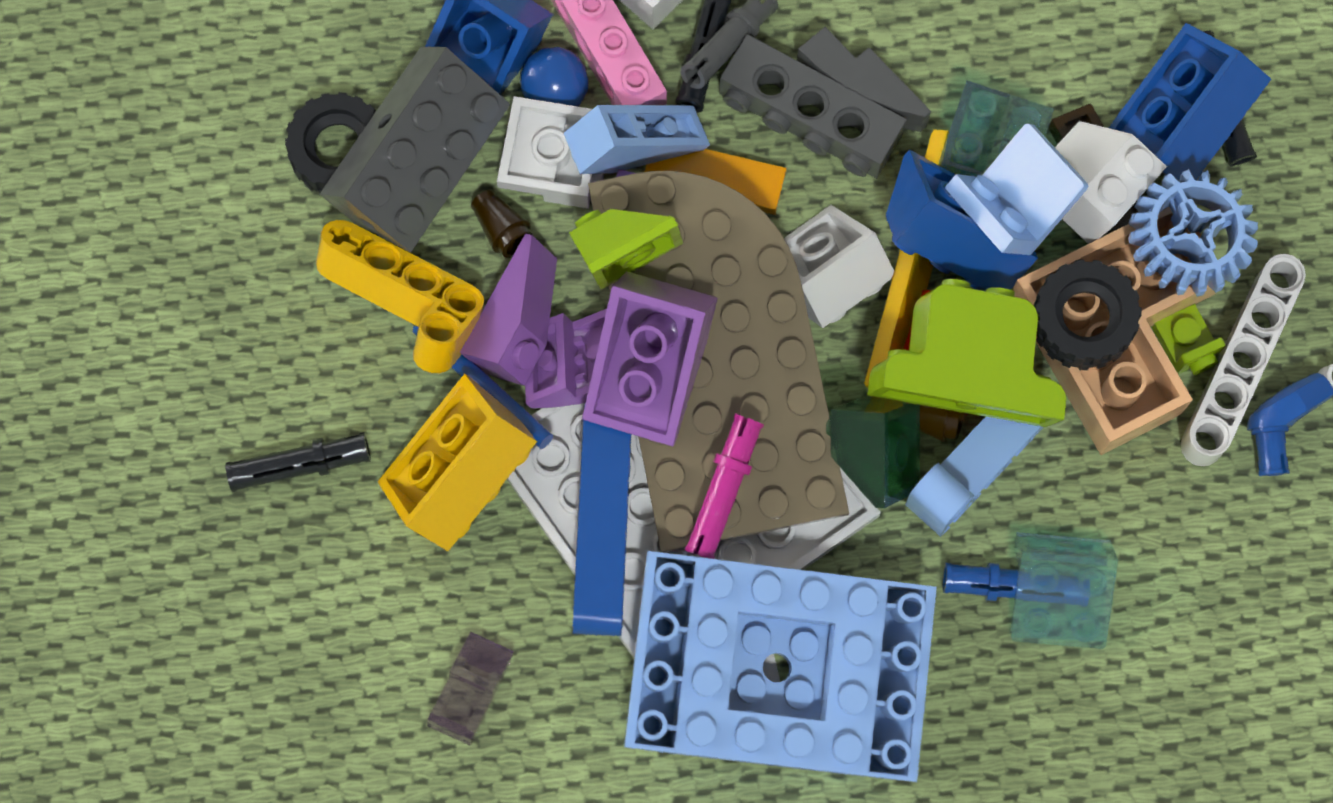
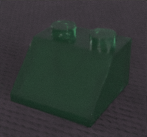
M866 395L831 409L830 419L827 420L826 434L831 437V458L873 506L885 509L909 497L911 491L920 481V405Z

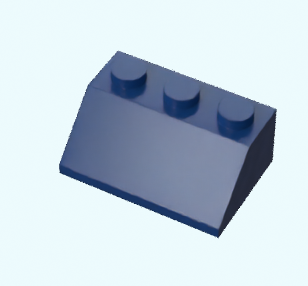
M1185 23L1108 128L1133 134L1167 166L1160 174L1161 176L1165 177L1171 173L1179 181L1182 172L1189 169L1194 180H1197L1253 103L1258 99L1259 95L1271 81V78L1239 50Z
M909 149L903 157L886 212V219L893 235L892 241L909 255L917 253L929 259L935 268L945 274H949L952 271L963 277L976 290L986 291L988 288H1006L1011 290L1017 279L1021 278L1038 259L1035 251L1031 255L1001 253L945 189L955 174Z

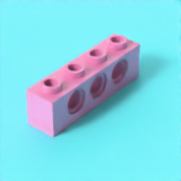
M551 0L612 105H667V90L613 0Z

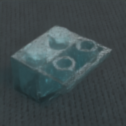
M967 80L938 164L955 175L975 177L983 175L1025 124L1035 125L1046 136L1054 108Z

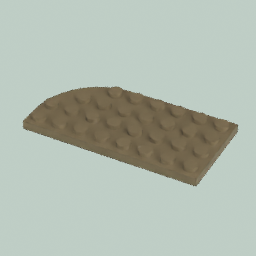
M649 171L588 183L593 211L600 210L601 213H604L609 209L671 216L674 217L678 224L684 244L632 273L718 298L707 344L674 446L638 436L661 552L666 553L685 549L686 545H688L717 464L713 462L716 453L721 455L735 414L764 424V427L760 431L748 464L752 466L750 475L744 474L720 541L848 516L850 513L802 284L790 248L777 227L758 206L741 193L725 184L691 173ZM611 284V285L608 286L610 293H611V289H612V285H613V284Z

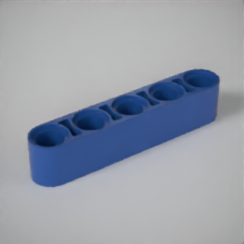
M583 420L573 634L622 636L632 434Z

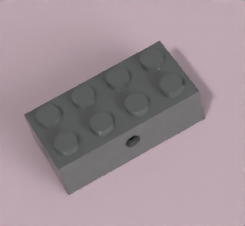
M420 47L319 195L356 225L411 253L511 104L447 47Z

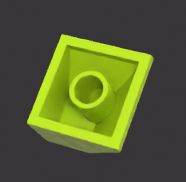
M609 209L604 213H601L600 210L589 212L575 222L577 228L569 232L600 290L616 282L626 271L632 273L684 244L674 217Z

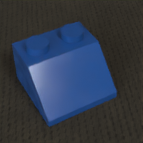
M445 0L425 47H447L497 93L502 95L525 65L528 58L538 48L553 14L533 0Z

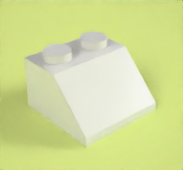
M1079 121L1055 148L1088 183V189L1062 219L1088 244L1101 238L1117 224L1167 166L1133 134Z
M832 205L784 238L797 265L808 317L822 328L840 320L846 314V311L864 298L879 292L883 285L893 277L894 269L876 233Z

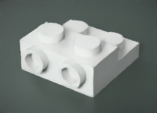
M514 96L497 177L498 188L543 195L545 202L589 209L591 197L588 183L603 180L604 174H580L563 133L592 109Z

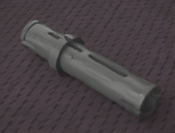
M748 0L741 8H734L725 18V24L689 62L681 67L680 73L684 82L687 84L697 73L699 76L690 87L702 89L718 69L738 50L747 34L754 38L757 36L760 30L759 26L778 9V0H766L763 4H761V0Z

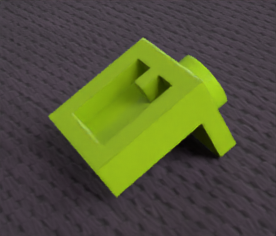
M1195 304L1154 323L1151 327L1178 374L1190 369L1193 375H1197L1218 364L1216 357L1226 347L1222 337L1214 340Z

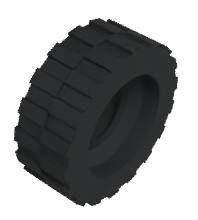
M338 92V94L330 95V93L321 94V97L317 99L311 98L305 102L306 105L303 108L297 109L293 114L294 119L287 126L288 137L285 138L287 156L299 181L302 180L305 187L311 191L315 190L320 194L338 168V166L327 165L318 158L315 151V143L319 134L328 127L343 125L351 128L359 137L376 112L371 104L367 105L362 98L356 95L352 97L348 96L347 93Z
M1083 259L1075 260L1070 265L1066 263L1060 266L1055 274L1051 273L1046 278L1033 306L1038 314L1036 341L1040 347H1044L1047 351L1046 355L1052 360L1056 359L1068 368L1073 366L1079 368V370H1088L1092 367L1099 369L1105 367L1110 361H1116L1127 350L1138 332L1140 326L1138 321L1142 316V307H1139L1138 300L1140 297L1137 290L1134 291L1131 286V280L1127 276L1124 277L1118 272L1119 269L1112 265L1110 267L1104 265L1102 261L1084 262ZM1080 293H1090L1104 301L1109 310V323L1102 333L1093 337H1082L1069 330L1063 319V307L1072 296Z

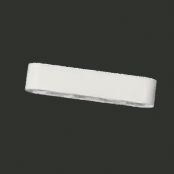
M1278 254L1270 258L1253 282L1225 343L1226 347L1218 358V364L1215 365L1182 436V453L1186 460L1194 465L1209 466L1216 462L1230 446L1305 281V268L1300 260L1292 255ZM1277 273L1284 276L1288 281L1289 288L1276 286L1272 282L1270 274ZM1252 313L1264 314L1269 319L1271 328H1262L1255 324L1252 319ZM1233 353H1245L1251 359L1253 367L1246 369L1239 366L1234 360ZM1215 392H1223L1231 396L1234 402V409H1225L1218 405L1215 400ZM1204 432L1212 436L1216 444L1215 450L1202 448L1196 441V433Z

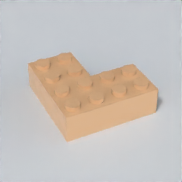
M1167 207L1158 214L1157 227L1160 238L1166 236L1169 229L1174 228L1171 221L1173 213L1170 207ZM1130 224L1017 279L1012 290L1015 292V297L1026 299L1034 305L1040 288L1051 273L1055 274L1058 268L1066 263L1070 265L1075 260L1083 259L1084 262L1098 260L1109 267L1111 265L1119 269L1118 272L1124 277L1127 276L1131 280V286L1134 291L1137 290L1140 297L1138 300L1139 307H1142V316L1138 321V324H1140L1138 332L1121 357L1114 362H1108L1105 367L1099 369L1092 367L1088 370H1079V368L1073 366L1070 368L1062 365V362L1056 359L1052 360L1046 355L1047 351L1043 346L1040 347L1036 341L1100 455L1181 415L1192 402V397L1151 327L1154 323L1216 294L1207 285L1205 293L1197 297L1192 285H1189L1183 295H1178L1176 292V282L1170 281L1165 288H1160L1158 284L1162 275L1158 272H1155L1152 276L1145 277L1144 269L1149 261H1134L1133 255L1141 246L1129 244L1128 237L1132 231L1136 230ZM1188 228L1184 231L1187 234L1191 233ZM1196 232V234H1197L1198 237L1200 238V237H1201V233ZM1173 254L1183 261L1192 263L1188 257L1182 254ZM1080 293L1072 296L1065 303L1063 319L1066 326L1074 334L1082 337H1093L1102 333L1108 326L1109 310L1104 301L1098 296L1090 293Z

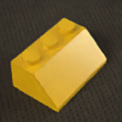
M464 374L378 480V484L406 527L449 551L456 541L468 532L471 523L486 504L498 495L501 486L516 467L526 461L537 441L512 412L471 377Z

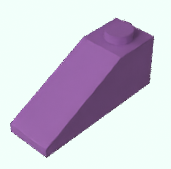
M530 234L524 235L484 307L478 322L460 351L464 357L476 364L485 374L525 386L547 344L557 258Z

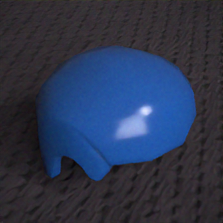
M561 47L542 48L528 58L520 75V86L524 98L579 107L588 92L589 79L585 65L577 55Z

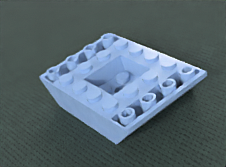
M647 551L624 747L694 757L917 782L937 587ZM771 654L781 655L788 662V675L781 682L770 681L764 675L763 663Z

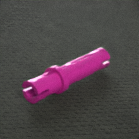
M738 414L734 415V421L721 455L716 453L713 462L717 464L688 545H686L684 550L704 558H715V552L744 474L750 475L752 466L748 464L764 424Z

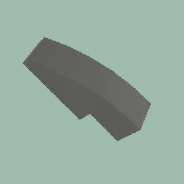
M824 27L798 49V62L907 119L906 129L921 132L927 127L931 110L870 47L855 58Z

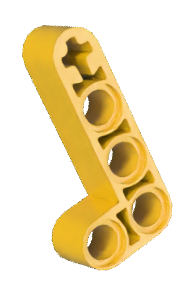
M334 220L324 225L321 231L316 261L319 273L337 285L419 327L413 351V360L423 371L440 374L452 368L462 355L460 351L482 313L484 297L480 290L352 222Z

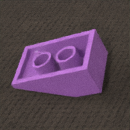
M626 271L612 285L582 420L674 446L707 344L718 298Z

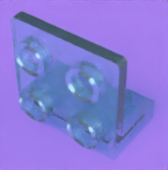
M1016 532L1014 552L1019 570L1010 631L1011 639L1016 642L1097 649L1105 648L1118 567V558L1111 541Z

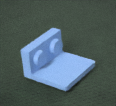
M1027 123L1019 130L983 175L975 177L956 174L946 185L945 189L1001 253L1031 255L1088 189V183L1035 125Z

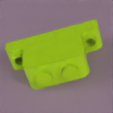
M958 279L943 280L941 286L917 300L913 311L909 351L889 350L888 359L877 364L872 369L869 377V396L1041 427H1048L1063 421L1066 409V394L1063 388L1057 382L1051 380L1050 377L1037 375L1033 370L1038 314L1033 304L1026 299L1015 297V292L1010 289L988 288L986 291L971 289L969 282Z

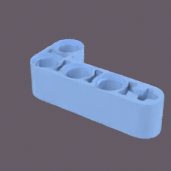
M985 417L941 465L937 463L919 481L909 494L905 505L941 537L950 528L949 525L952 522L955 523L981 495L980 492L990 486L1012 462L1011 459L1014 456L1017 457L1044 427Z

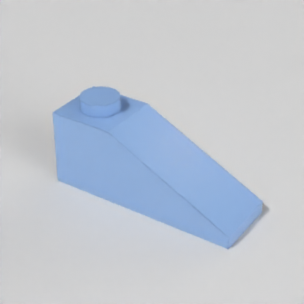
M597 105L563 133L580 174L616 173L618 169L628 170L705 150L710 146L693 105Z

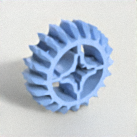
M1188 169L1182 172L1179 181L1170 173L1163 178L1162 186L1155 182L1152 183L1146 191L1148 197H1139L1135 204L1138 213H1133L1129 220L1130 226L1136 229L1128 237L1129 244L1141 246L1133 255L1134 261H1149L1144 269L1145 277L1152 276L1155 272H1158L1162 275L1158 284L1160 288H1165L1170 281L1176 282V292L1178 295H1183L1188 286L1192 285L1197 297L1205 293L1207 285L1216 293L1223 289L1225 280L1230 283L1236 282L1241 275L1239 269H1247L1252 261L1248 253L1254 252L1258 245L1257 240L1251 237L1258 229V222L1246 219L1253 211L1252 204L1239 205L1237 203L1242 196V189L1234 190L1229 194L1224 190L1228 183L1226 177L1221 178L1216 185L1210 183L1208 170L1202 172L1198 181L1194 180L1191 171ZM1196 204L1202 205L1212 212L1203 211ZM1167 207H1170L1173 213L1171 221L1174 228L1169 229L1166 236L1160 238L1157 227L1158 214ZM1186 228L1191 232L1190 234L1184 233ZM1225 228L1228 235V250L1225 256L1217 260L1213 252L1216 248L1213 238L1217 236L1220 230ZM1196 232L1202 233L1200 238L1198 237ZM1173 254H1182L1188 257L1192 263L1183 261Z

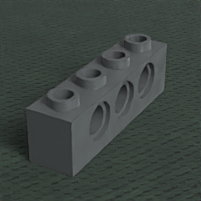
M748 34L720 78L719 94L723 96L724 102L729 107L741 113H746L749 110L763 118L764 124L771 130L780 134H786L788 131L803 139L802 143L810 151L823 156L829 153L843 161L842 164L848 171L860 177H865L868 174L877 179L904 133L907 119ZM765 84H774L781 89V92L777 95L769 96L762 93L759 88ZM804 105H813L821 113L815 117H807L798 109ZM844 126H852L858 129L861 135L857 138L849 139L842 136L838 130Z

